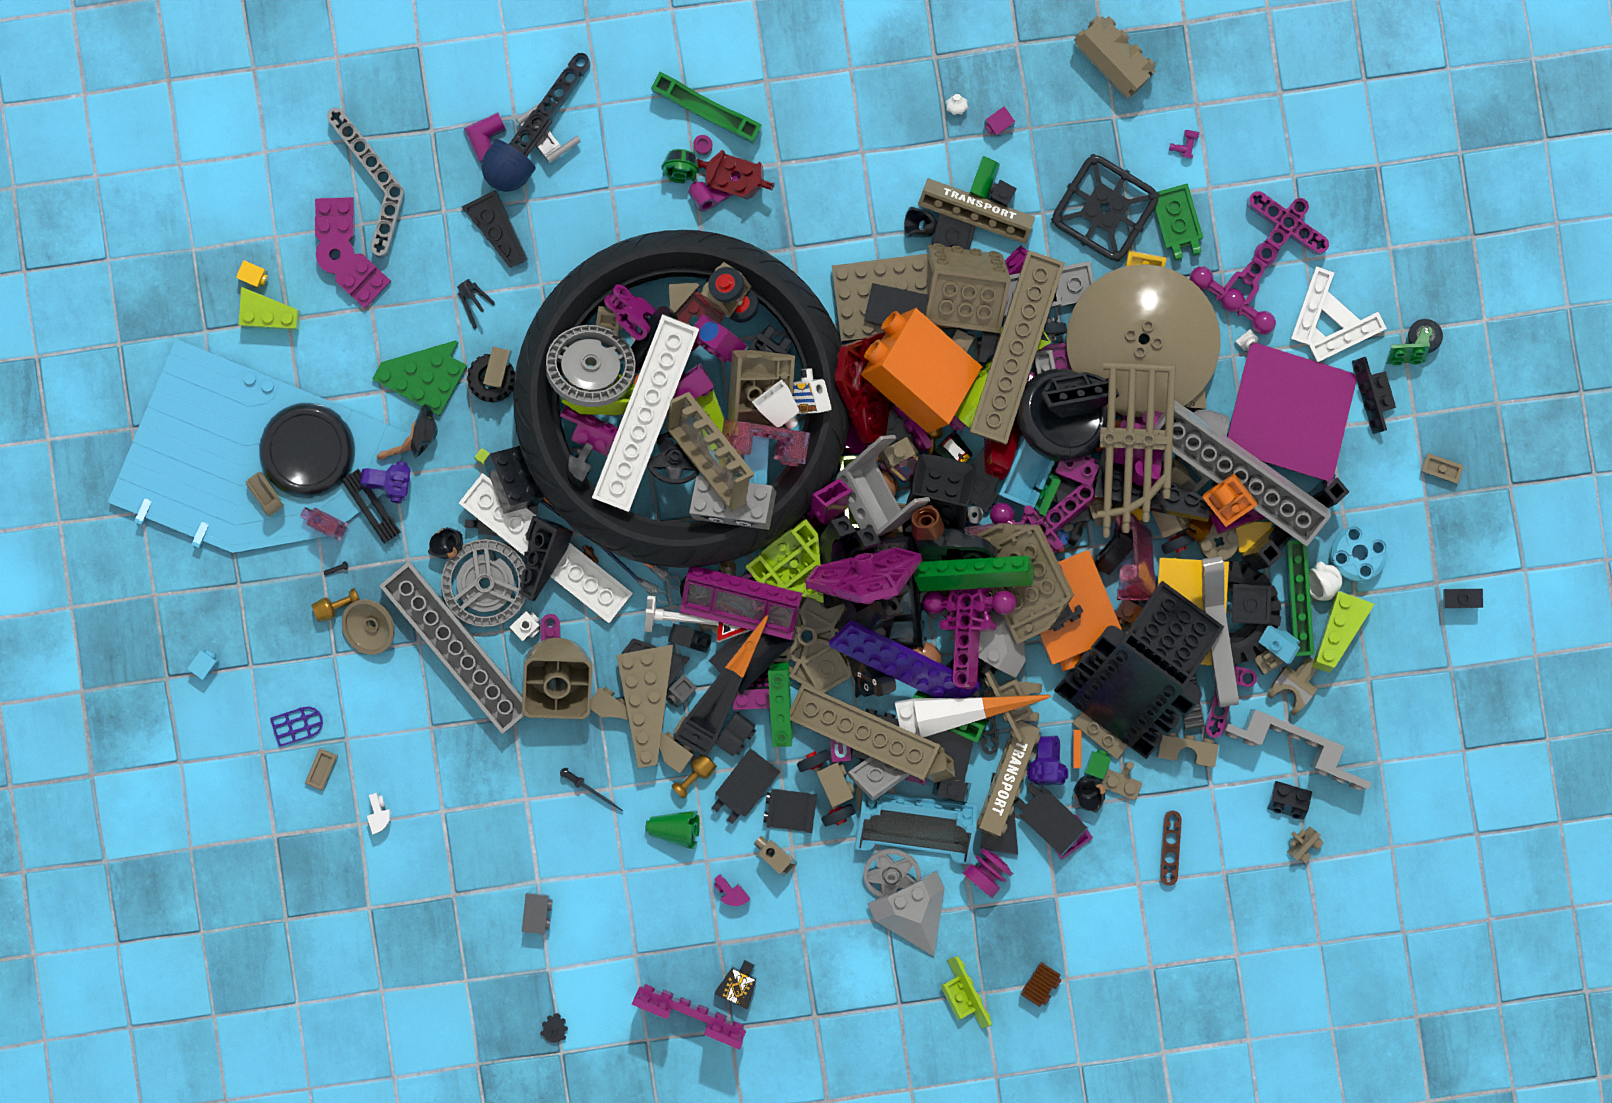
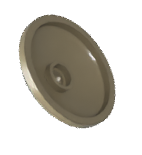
M360 599L351 603L343 613L342 630L345 638L359 652L376 655L384 652L392 644L395 635L394 623L389 612L381 604L369 599Z

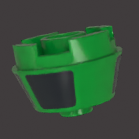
M685 149L669 151L661 165L662 175L668 176L669 181L675 183H685V180L689 179L695 181L699 173L695 154Z

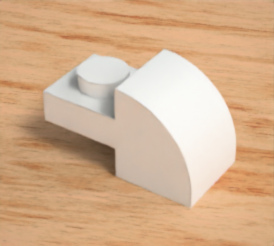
M378 792L369 795L374 814L367 816L372 834L384 830L389 825L392 817L391 809L383 810L385 801L382 795L379 796Z

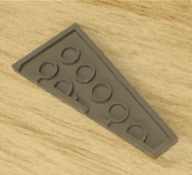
M673 645L616 655L638 769L656 766L658 762Z

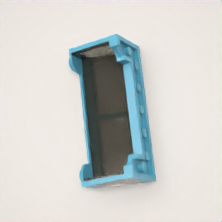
M862 791L855 849L869 851L874 848L875 844L951 854V859L954 862L970 864L977 826V805L893 793H884L872 801Z

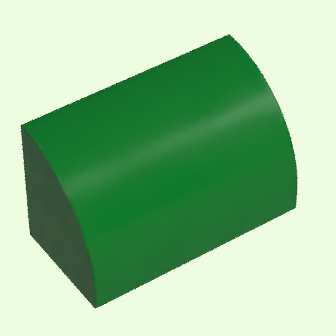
M985 156L982 157L970 190L971 194L988 199L989 191L1000 166L998 162Z

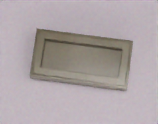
M319 748L305 784L323 791L338 755Z

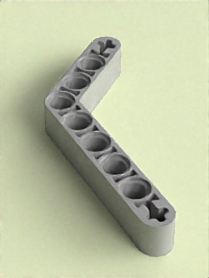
M332 108L327 114L328 121L385 193L371 243L372 252L378 257H385L391 249L405 191L346 114L339 108ZM333 115H340L339 118L344 124L340 125L337 120H334ZM347 128L353 129V135L350 137L344 136V131ZM359 143L365 144V149L362 152L356 151V145ZM371 158H376L377 164L374 167H368L367 165L368 160ZM382 173L389 175L386 182L379 181V176ZM399 188L400 195L392 197V189ZM390 206L395 207V213L392 216L386 215V209ZM383 225L390 226L388 234L381 233ZM379 236L384 239H388V241L383 240L382 245L385 247V249L381 250L380 253L376 249V247L380 246L382 240L378 238Z
M1222 556L1202 559V602L1204 612L1224 626L1210 648L1219 707L1239 705L1224 605Z

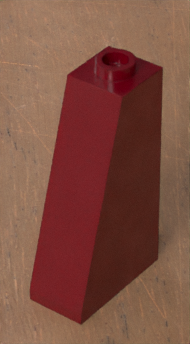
M1017 419L1014 420L1006 445L984 438L985 473L1001 480L1005 478L1010 470L1021 435Z

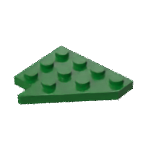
M455 340L381 362L372 379L421 406L427 404L432 412L440 416L467 365L451 357L458 344Z

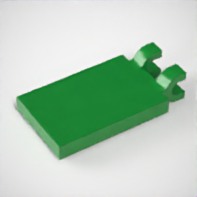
M1188 183L1158 191L1160 197L1154 209L1165 248H1172L1174 261L1182 260L1181 248L1191 246L1193 256L1201 255L1202 251L1198 240L1203 239V234Z

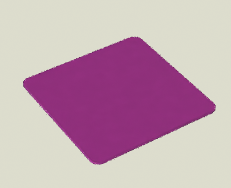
M1254 343L1248 349L1227 437L1262 462L1324 481L1330 480L1335 474L1357 381L1356 376L1339 368Z

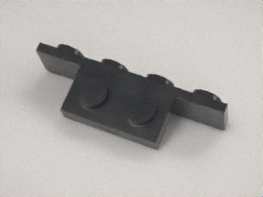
M1366 357L1353 360V370L1372 434L1386 431L1387 427L1382 412L1396 408L1386 371L1371 375Z

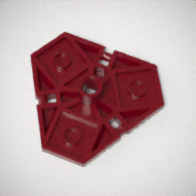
M879 332L840 346L837 355V370L834 374L836 387L840 392L845 407L849 409L848 414L862 444L874 442L879 437L886 436L891 401L861 375L869 362L864 358L865 352L876 340L881 341L886 332Z

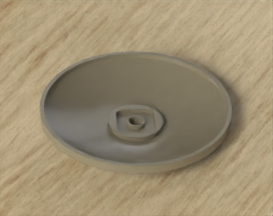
M1148 264L1125 266L1113 270L1091 284L1079 298L1072 311L1066 336V348L1072 371L1078 373L1087 372L1107 379L1109 378V370H1103L1104 362L1176 365L1175 400L1183 406L1195 399L1208 384L1218 362L1221 344L1216 313L1201 289L1187 277L1174 270ZM1142 334L1148 335L1149 343L1141 344L1138 340L1139 336ZM1117 370L1116 388L1120 395L1116 398L1115 413L1127 416L1129 371ZM1137 371L1135 418H1142L1143 414L1147 411L1148 372ZM1156 372L1155 411L1163 413L1167 405L1168 373Z

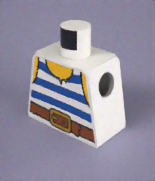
M812 368L800 370L802 381L793 382L792 394L799 409L798 414L820 413L832 410L825 381L823 379L813 380Z

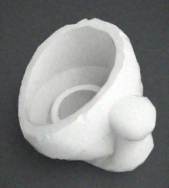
M1321 561L1317 562L1315 569L1309 570L1310 595L1314 599L1327 601L1335 597L1342 586V575L1339 570L1333 565H1325Z

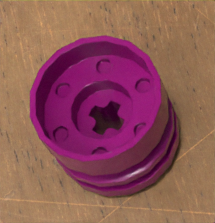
M982 848L980 852L986 858L983 860L976 855L975 858L980 865L977 867L970 863L962 873L993 899L1000 890L996 883L997 879L1006 883L1007 880L1001 876L1003 872L1010 877L1014 873L1011 872L1008 864L994 852Z

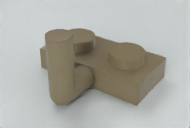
M1131 761L1125 763L1121 774L1107 769L1104 780H1101V784L1106 789L1135 801L1142 786V782L1128 777L1131 769L1134 768V763Z

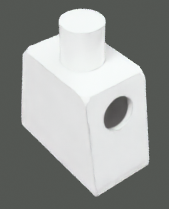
M782 379L752 401L755 407L777 428L785 424L788 429H792L797 425L798 422L794 416L799 413V409L789 388Z

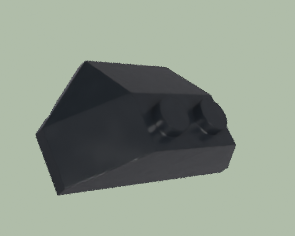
M1087 372L1051 378L1042 391V396L1048 409L1061 418L1097 412L1108 404L1109 378L1105 379ZM1116 388V398H1117V397H1119L1120 394H1119V392H1118V390H1117V388Z

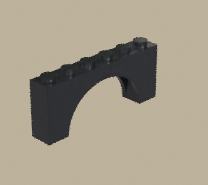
M1337 477L1318 483L1308 494L1327 508L1338 504L1349 493V490ZM1275 524L1241 558L1252 571L1271 567L1283 555L1281 550L1293 536Z
M866 708L865 712L899 726V721L896 719L895 714L885 712L884 716L877 714V710ZM950 730L923 737L941 745L945 749V753L954 760L955 777L950 779L964 782L973 741ZM854 749L851 755L862 759L870 757Z

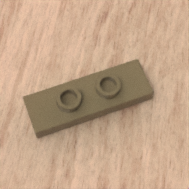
M1083 712L1072 722L1115 759H1118L1128 747Z

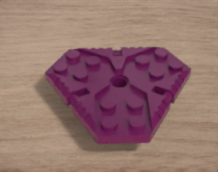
M897 547L874 553L859 554L854 559L852 557L817 565L806 578L805 583L807 588L834 597L837 596L855 603L871 604L875 600H888L898 595L922 562L920 553Z

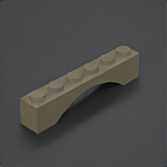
M606 686L604 689L600 687L591 699L590 709L600 717H616L628 720L625 700L623 698H620V700L616 699L613 696L615 693ZM669 731L666 734L661 732L659 748L664 762L681 773L694 755L691 752L693 749L684 743L681 745L676 742V739L673 738L674 735Z

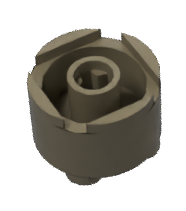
M1213 524L1209 535L1202 542L1198 543L1199 550L1205 558L1222 556L1223 560H1227L1237 550L1238 535L1234 529L1218 534ZM1220 537V542L1222 543V545H1218L1216 547V542L1214 541V539H1218Z

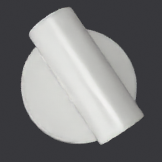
M1249 329L1235 342L1244 351H1248L1250 345L1258 343V337Z

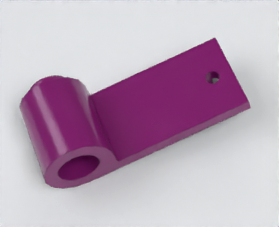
M735 174L731 180L737 181L741 175ZM699 181L691 184L688 191L697 208L702 212L733 196L732 194L710 188L704 182Z

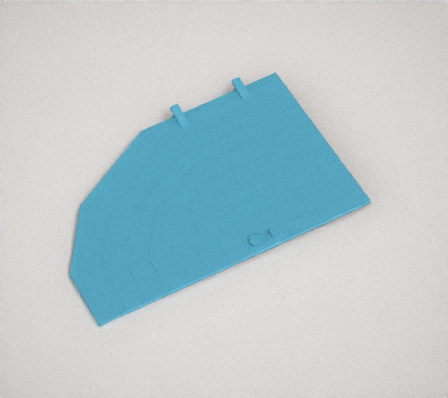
M175 338L108 503L137 514L134 522L144 525L146 518L192 536L194 540L191 545L201 548L204 541L231 553L327 537L362 510L344 483L324 496H314L313 498L294 497L278 489L266 476L259 456L260 439L270 419L282 409L298 403H317L334 410L348 424L355 441V460L349 474L357 469L362 473L364 468L387 471L392 464L396 465V462L401 461L403 453L392 455L384 460L377 459L376 456L381 451L401 446L410 433ZM257 472L263 473L284 503V508L272 517L264 513L261 509L262 506L246 485V480ZM371 488L377 498L385 493L384 490ZM363 489L358 492L367 506L372 503Z

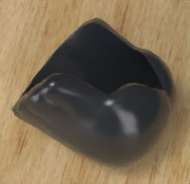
M910 207L905 215L904 235L908 238L932 236L936 230L935 216L928 211ZM921 221H924L923 230L919 229Z

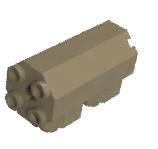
M1096 16L1089 23L1087 31L1083 29L1075 36L1074 46L1128 100L1130 96L1135 94L1148 81L1149 77L1155 74L1154 67L1156 65L1150 58L1146 59L1141 54L1143 51L1138 45L1134 44L1131 46L1128 43L1129 36L1123 30L1119 31L1115 27L1116 23L1111 17L1104 18L1102 16L1099 18Z

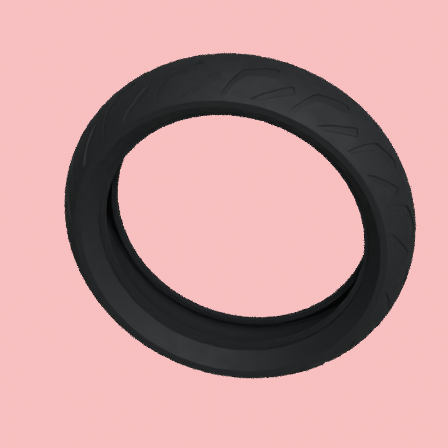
M664 230L628 238L597 252L573 269L545 299L527 330L516 365L513 391L514 419L523 457L535 483L555 511L581 535L614 554L644 564L674 568L703 567L738 559L765 547L796 525L811 509L812 495L829 484L837 469L844 451L850 424L849 409L845 407L834 378L838 363L837 355L840 346H843L829 313L811 288L783 262L750 243L734 237L700 230ZM724 262L743 274L751 285L750 290L755 293L759 303L779 321L788 333L797 350L803 369L812 368L813 380L823 379L825 381L832 410L820 413H806L804 427L796 450L786 468L775 482L770 485L776 491V498L769 530L708 521L667 522L654 520L592 498L595 487L587 478L581 488L572 484L568 479L566 467L572 454L566 442L561 424L560 395L552 388L546 374L547 353L553 341L560 334L571 328L586 325L590 318L598 311L599 306L605 305V297L613 294V288L617 284L630 289L645 282L661 278L697 277L710 279L715 269ZM556 362L557 369L562 376L561 363Z

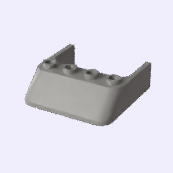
M895 435L879 437L839 472L836 480L840 478L852 490L847 505L860 529L872 526L878 537L903 525L912 517L916 509L930 502L929 497L914 499L901 510L879 470L877 456L897 439Z

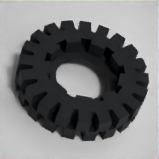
M1226 560L1223 562H1229L1227 592H1232V584L1272 586L1270 624L1246 623L1240 631L1229 634L1233 664H1241L1256 658L1267 649L1259 643V640L1267 626H1273L1276 629L1280 626L1281 602L1278 600V592L1275 586L1269 582L1270 579L1264 573L1258 570L1252 571L1243 562Z

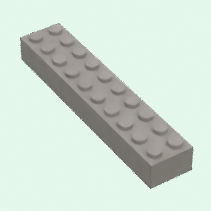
M1175 400L1172 452L1218 484L1232 474H1235L1256 500L1257 506L1253 509L1308 546L1331 517L1330 509ZM1166 410L1154 424V430H1165Z
M408 561L379 585L502 734L525 716L522 713V694L458 617L453 614L447 604L411 561Z

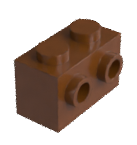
M1122 598L1115 610V614L1120 623L1132 625L1143 608Z

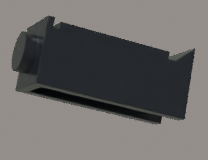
M1121 523L1120 531L1118 530L1098 555H1095L1094 563L1096 568L1110 575L1137 545L1135 540L1138 534L1132 530H1129V533H1123Z

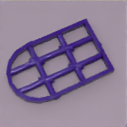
M299 707L296 710L270 718L279 747L311 738L319 733L323 725L321 713L313 707ZM309 708L316 712L305 715L303 709ZM301 711L302 715L299 718L289 720L288 714ZM285 715V722L277 725L274 724V718ZM320 716L321 722L308 725L307 719L309 717ZM304 720V727L296 730L292 729L291 724L293 722ZM288 724L290 731L278 735L276 728ZM320 725L317 732L311 735L310 729ZM307 730L308 736L295 739L294 734ZM291 734L293 741L284 744L280 743L279 738Z

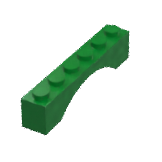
M659 72L651 87L652 92L751 144H754L762 129V124L706 98L662 72Z

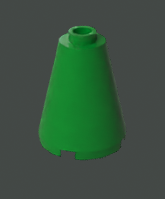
M698 811L652 816L646 821L645 830L649 836L688 849H695L698 841H694L696 836H699L700 817L696 815Z

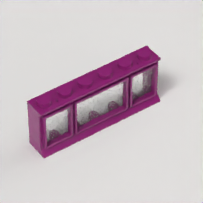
M689 567L679 612L753 631L764 617L768 615L762 633L792 640L803 593L701 567Z

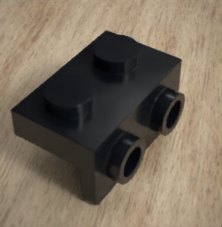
M1275 781L1267 809L1272 810L1274 813L1289 815L1295 819H1304L1309 811L1312 791Z

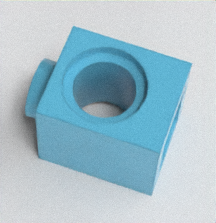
M208 649L206 651L200 650L187 669L200 679L206 680L219 662L215 659L217 655Z

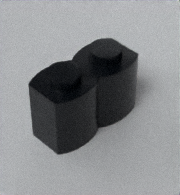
M737 712L720 734L715 744L732 757L735 753L739 756L745 747L743 745L745 739L748 738L750 740L755 734L756 730L754 727L756 725Z

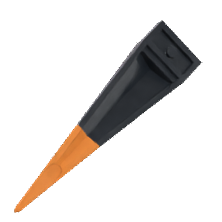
M768 615L764 617L685 717L673 738L702 755L708 756L721 732L765 627Z

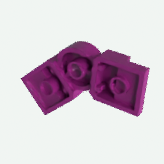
M315 198V236L321 241L316 249L317 263L327 273L334 274L336 282L366 309L391 280L362 253L355 254L354 247L350 243L355 237L354 198ZM339 250L341 253L340 258L332 260V252Z

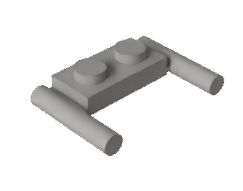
M539 104L516 119L519 125L522 126L531 112ZM537 119L533 122V126L540 127L543 122ZM547 129L536 144V147L543 157L551 163L581 141L578 136H575L560 146Z

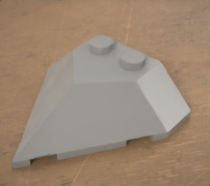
M992 608L988 615H990L991 621L996 623L997 628L995 631L980 632L978 658L1016 678L1026 662L1025 641L1017 644L1003 615L997 613ZM981 612L980 619H983L984 615L983 612ZM970 618L967 619V626L970 623ZM955 631L952 633L951 637L949 638V639H951V640L954 641V642H955ZM967 637V639H966V641H965L966 645H967L968 642H969V638H968V637Z
M937 871L921 877L920 881L893 894L884 895L867 903L876 922L934 956L945 889Z

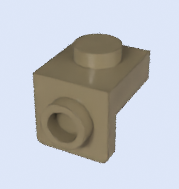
M599 306L596 326L614 330V336H618V331L623 330V327L617 322L616 314L609 308Z

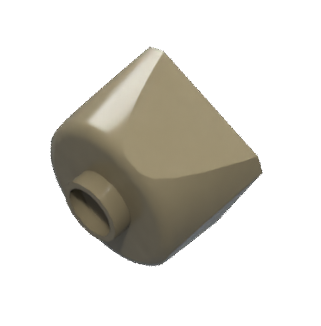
M549 638L538 642L527 652L523 660L522 713L526 717L585 719L590 715L593 665L588 654L579 644L565 638Z

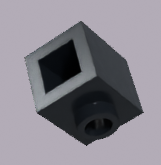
M999 180L998 184L994 182L989 191L992 194L990 199L1001 205L1008 206L1017 188L1002 180Z

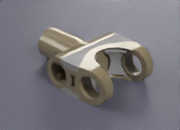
M1309 656L1305 657L1296 671L1286 665L1274 680L1267 694L1272 699L1281 690H1290L1294 695L1293 707L1290 710V714L1293 716L1309 702L1317 691V687L1309 681L1318 669L1311 667L1314 659Z

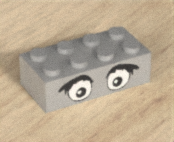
M696 476L689 513L694 520L769 530L776 491L770 485L749 483L746 497L748 503L730 511L703 476Z

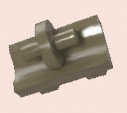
M1311 827L1306 831L1302 829L1298 835L1293 831L1291 835L1294 839L1290 842L1292 847L1287 853L1297 861L1300 860L1306 863L1311 858L1307 850L1311 846L1317 850L1323 845V841L1320 838L1321 835Z

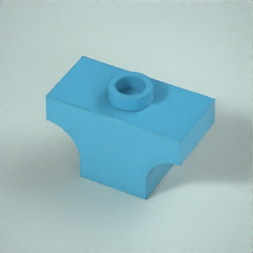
M1267 626L1259 640V643L1287 664L1293 661L1300 649L1298 646L1300 641L1287 631L1278 630L1273 626Z

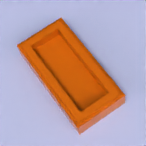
M1073 729L1072 768L1081 767L1082 731L1080 729Z

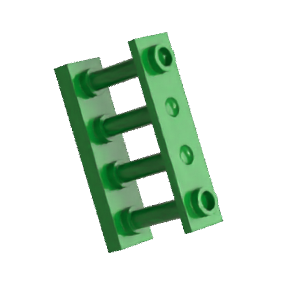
M773 662L770 665V670H768L772 747L792 746L793 723L790 721L791 688L789 662Z

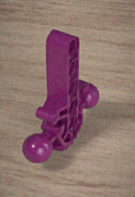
M1083 484L1043 517L1032 506L1027 505L1024 508L1025 513L1022 516V521L1017 523L1013 519L1014 511L1012 507L1006 503H998L991 509L990 519L995 525L999 523L1025 524L1026 521H1030L1031 525H1040V527L1046 529L1044 535L1052 551L1060 553L1064 551V545L1055 533L1095 501L1093 500L1095 492L1090 485ZM1084 491L1091 492V496L1086 499L1082 498L1081 494ZM1069 503L1076 504L1074 510L1068 511L1066 509ZM1059 515L1061 520L1058 523L1051 522L1053 516Z
M991 588L950 590L949 597H945L943 593L937 590L927 592L923 597L922 603L923 608L929 614H939L945 608L950 611L946 619L940 621L939 627L943 630L955 631L953 682L957 687L972 689L977 683L980 632L995 631L997 628L996 623L991 621L988 613L992 608L1001 615L1011 613L1016 607V598L1010 591L1006 590L999 591L993 597H990L989 592ZM971 599V604L968 606V600ZM981 612H983L984 615L983 619H980ZM970 618V623L967 626V619ZM967 637H968V638H969V642H968V644L966 645L965 641H966V639H967ZM966 657H968V661L965 664L964 660ZM966 676L967 680L963 683V679Z

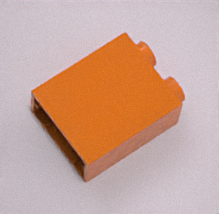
M917 308L903 314L894 311L885 319L881 326V329L886 332L882 340H876L865 352L864 358L869 362L861 375L929 433L950 424L982 366Z
M1089 550L1058 562L1074 593L1073 598L1068 604L1072 612L1076 611L1075 606L1080 605L1083 609V612L1080 613L1081 617L1073 622L1070 619L1063 623L1064 627L1055 632L1051 629L1038 634L1050 665L1059 662L1062 671L1073 668L1081 658L1080 653L1092 649L1091 646L1108 626H1116L1122 630Z

